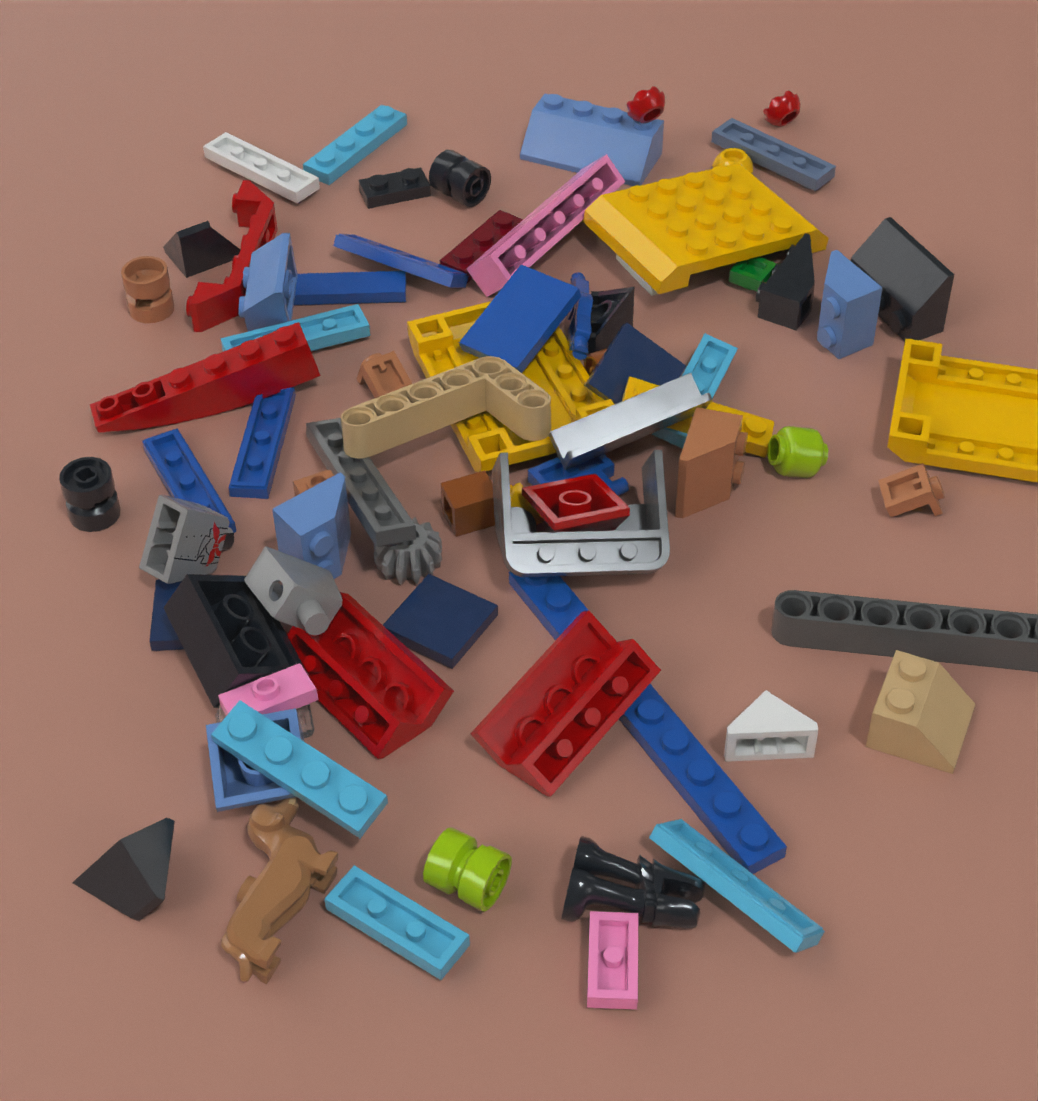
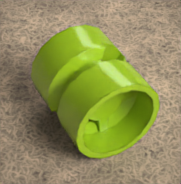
M450 827L440 834L432 846L424 866L423 880L426 884L448 895L458 890L459 899L484 912L489 910L501 895L510 874L512 857L491 845H481L477 848V840L474 837Z

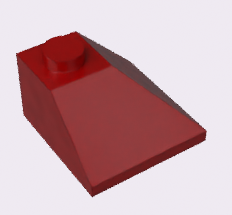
M597 474L522 487V496L556 532L614 531L630 516L628 505Z

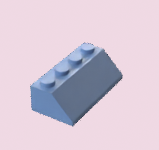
M544 94L532 109L520 152V159L578 173L584 167L607 154L626 181L624 184L641 186L662 155L664 120L655 119L648 123H640L631 119L627 112L618 108H607L591 104L588 101L567 99L557 94Z

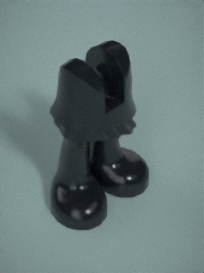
M581 836L567 889L562 919L576 921L583 915L587 906L594 904L638 913V916H641L642 923L652 922V927L696 928L700 917V908L695 903L701 901L704 897L705 882L688 873L662 865L654 858L652 863L639 855L637 863L631 862L604 851L591 838ZM596 876H604L634 884L635 889L617 883H613L598 878Z

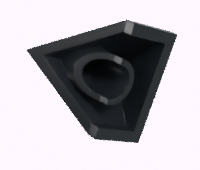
M209 221L176 232L163 247L165 253L186 278L233 261L234 256L239 255L241 250L210 226Z
M635 286L599 292L591 291L593 304L588 354L608 349L621 326L626 322L633 327Z
M165 818L120 839L72 883L128 917L140 921L165 899L175 821Z

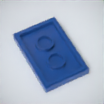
M520 265L460 340V347L463 351L478 358L486 356L499 357L522 373L581 298L580 289Z

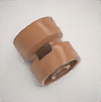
M141 256L128 261L122 267L121 276L130 316L141 323H156L170 317L174 312L175 305L170 288L168 267L165 261L158 257Z

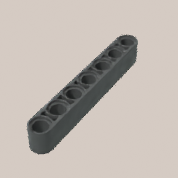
M799 590L784 591L775 600L771 633L773 638L782 645L894 657L896 650L935 662L1038 672V614Z

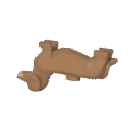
M296 797L283 799L276 806L261 804L253 810L247 825L248 835L253 844L258 849L264 851L270 860L257 879L248 876L241 885L237 895V902L240 904L230 918L227 931L221 939V946L224 951L239 962L241 981H249L252 974H254L261 982L265 984L269 982L281 963V958L275 956L276 951L281 945V940L273 935L302 910L309 899L310 887L325 894L337 876V867L334 865L338 860V852L328 851L320 854L310 834L290 826L299 807Z

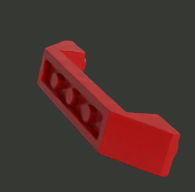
M243 180L238 193H234L232 197V211L237 213L239 227L249 228L247 235L242 236L241 250L239 255H235L233 258L230 276L225 277L223 284L198 282L193 296H189L187 299L186 313L188 317L192 318L194 332H203L239 316V298L246 295V288L243 286L244 267H250L252 252L273 240L277 233L274 202L250 180Z

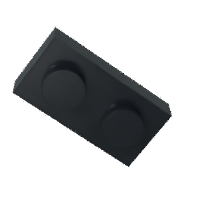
M421 167L415 169L407 168L400 172L385 175L377 174L370 178L358 180L359 191L368 209L431 196L430 184Z

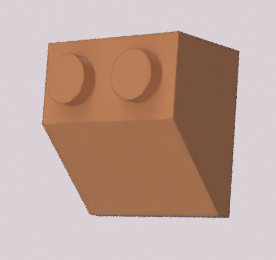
M696 407L679 458L675 517L685 518L729 500L734 484L741 485L745 462L738 460L739 456H744L748 433L741 432L743 415Z

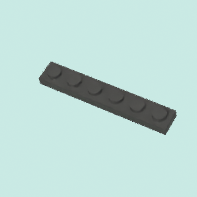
M341 418L306 423L307 438L327 470H331L334 475L341 472L345 476L348 503L375 546L392 547L399 545L401 542L416 540V525L370 457L357 459L346 455L344 452Z

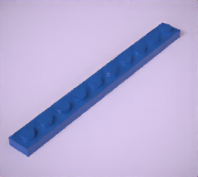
M509 572V584L554 640L565 631L581 612L588 611L586 606L560 576L519 577ZM649 684L619 720L731 858L752 874L783 859L787 849L785 843L654 687Z

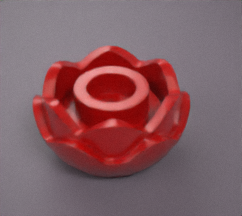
M652 86L650 90L638 91L634 99L627 102L628 116L640 123H648L658 118L663 113L665 107L663 91L660 92L655 86Z
M786 91L783 96L774 97L770 102L769 108L763 110L766 116L765 120L771 125L779 127L792 122L800 112L801 104L797 93L794 95L791 91Z

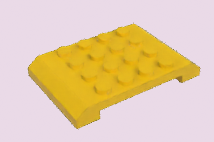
M739 163L716 166L713 169L696 173L690 172L683 176L661 179L658 182L641 186L636 185L628 189L600 195L585 210L583 222L658 294L688 287L691 274L789 249L791 245H796L805 233L810 235L812 253L826 250L829 239Z
M491 301L407 321V331L413 353L426 379L479 359L463 351L459 342ZM559 326L522 372L523 375L551 396V431L615 405L612 399L604 400L584 386L590 376L581 361L573 356V351L569 350V342ZM488 411L451 424L475 472L492 470L499 453L508 452L509 465L557 453L549 436L539 441L525 440Z
M905 338L887 448L904 462L923 463L924 465L1038 483V370L942 356L943 344Z

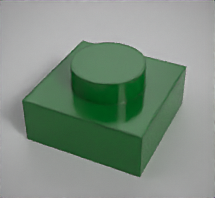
M761 257L737 262L730 270L729 282L757 292L760 284L763 281L767 282L771 277L777 263Z

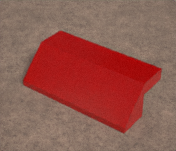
M340 592L343 599L342 606L324 633L311 635L304 629L292 626L287 636L303 663L307 675L317 689L318 701L376 758L383 759L432 727L454 690L348 593Z
M589 610L581 612L470 734L499 766L547 797H551L660 673L661 669L634 639L617 642Z

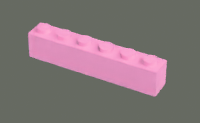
M604 155L581 169L467 268V271L486 297L501 290L520 265L526 267L533 265L584 219L585 210L600 195L615 192L626 181L608 155Z

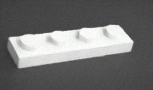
M227 132L203 146L205 158L297 204L320 189L319 177Z

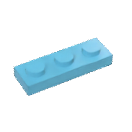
M355 865L324 898L326 910L439 980L445 977L470 946L469 934Z

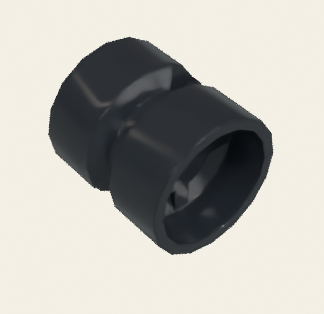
M447 149L441 152L433 161L429 171V183L435 190L451 196L459 203L467 207H474L488 193L491 185L490 170L481 164L469 160L454 150Z
M82 457L64 466L60 472L59 481L72 525L80 531L97 532L107 529L117 522L120 516V504L109 464L101 458Z

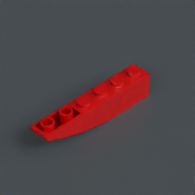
M297 322L281 327L272 333L254 340L245 341L241 345L219 354H212L206 359L186 367L174 369L170 373L148 382H141L135 387L115 395L106 396L89 405L98 433L144 429L181 423L226 412L253 403L257 395L262 394L264 399L279 393L282 389L297 386L321 375L300 323Z

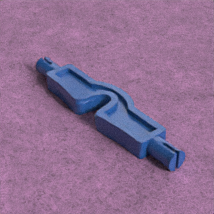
M577 272L571 276L570 281L571 285L580 289L582 296L567 314V320L571 321L568 328L569 350L573 351V356L578 360H583L589 352L588 340L591 335L593 297L589 294V281L585 280V276L582 273Z

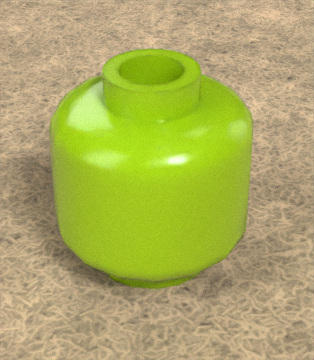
M785 426L771 437L768 444L767 457L769 463L773 465L776 472L780 475L811 478L818 473L821 466L826 464L828 446L823 442V438L818 430Z

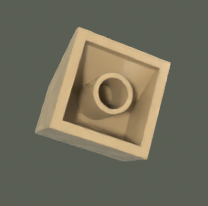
M896 650L872 713L866 747L953 774L971 721L975 703L940 663Z

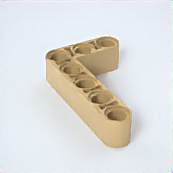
M494 356L482 357L345 410L341 414L344 452L346 455L357 459L371 457L484 411H488L519 437L529 441H539L547 438L551 431V396L505 360Z

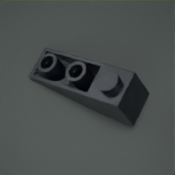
M805 233L796 245H791L784 261L777 263L768 281H763L760 284L756 293V302H759L758 318L797 331L810 314L815 280L809 234Z

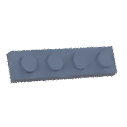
M733 118L712 131V143L725 149H741L751 158L752 163L774 171L776 174L793 180L805 188L816 191L835 177V165Z

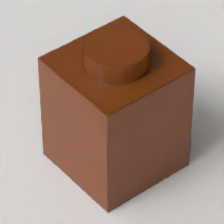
M485 470L441 483L442 512L456 537L495 526L493 483Z

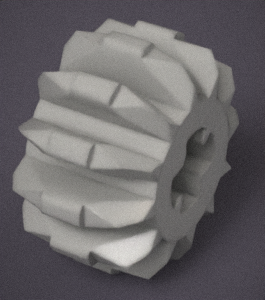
M416 517L412 519L416 525V540L401 542L399 545L392 547H376L374 544V561L377 569L382 570L386 580L396 577L400 585L410 579L418 585L420 577H426L428 574L433 575V571L435 568L440 567V562L442 561V541L439 537V532L432 529L430 522L419 525Z

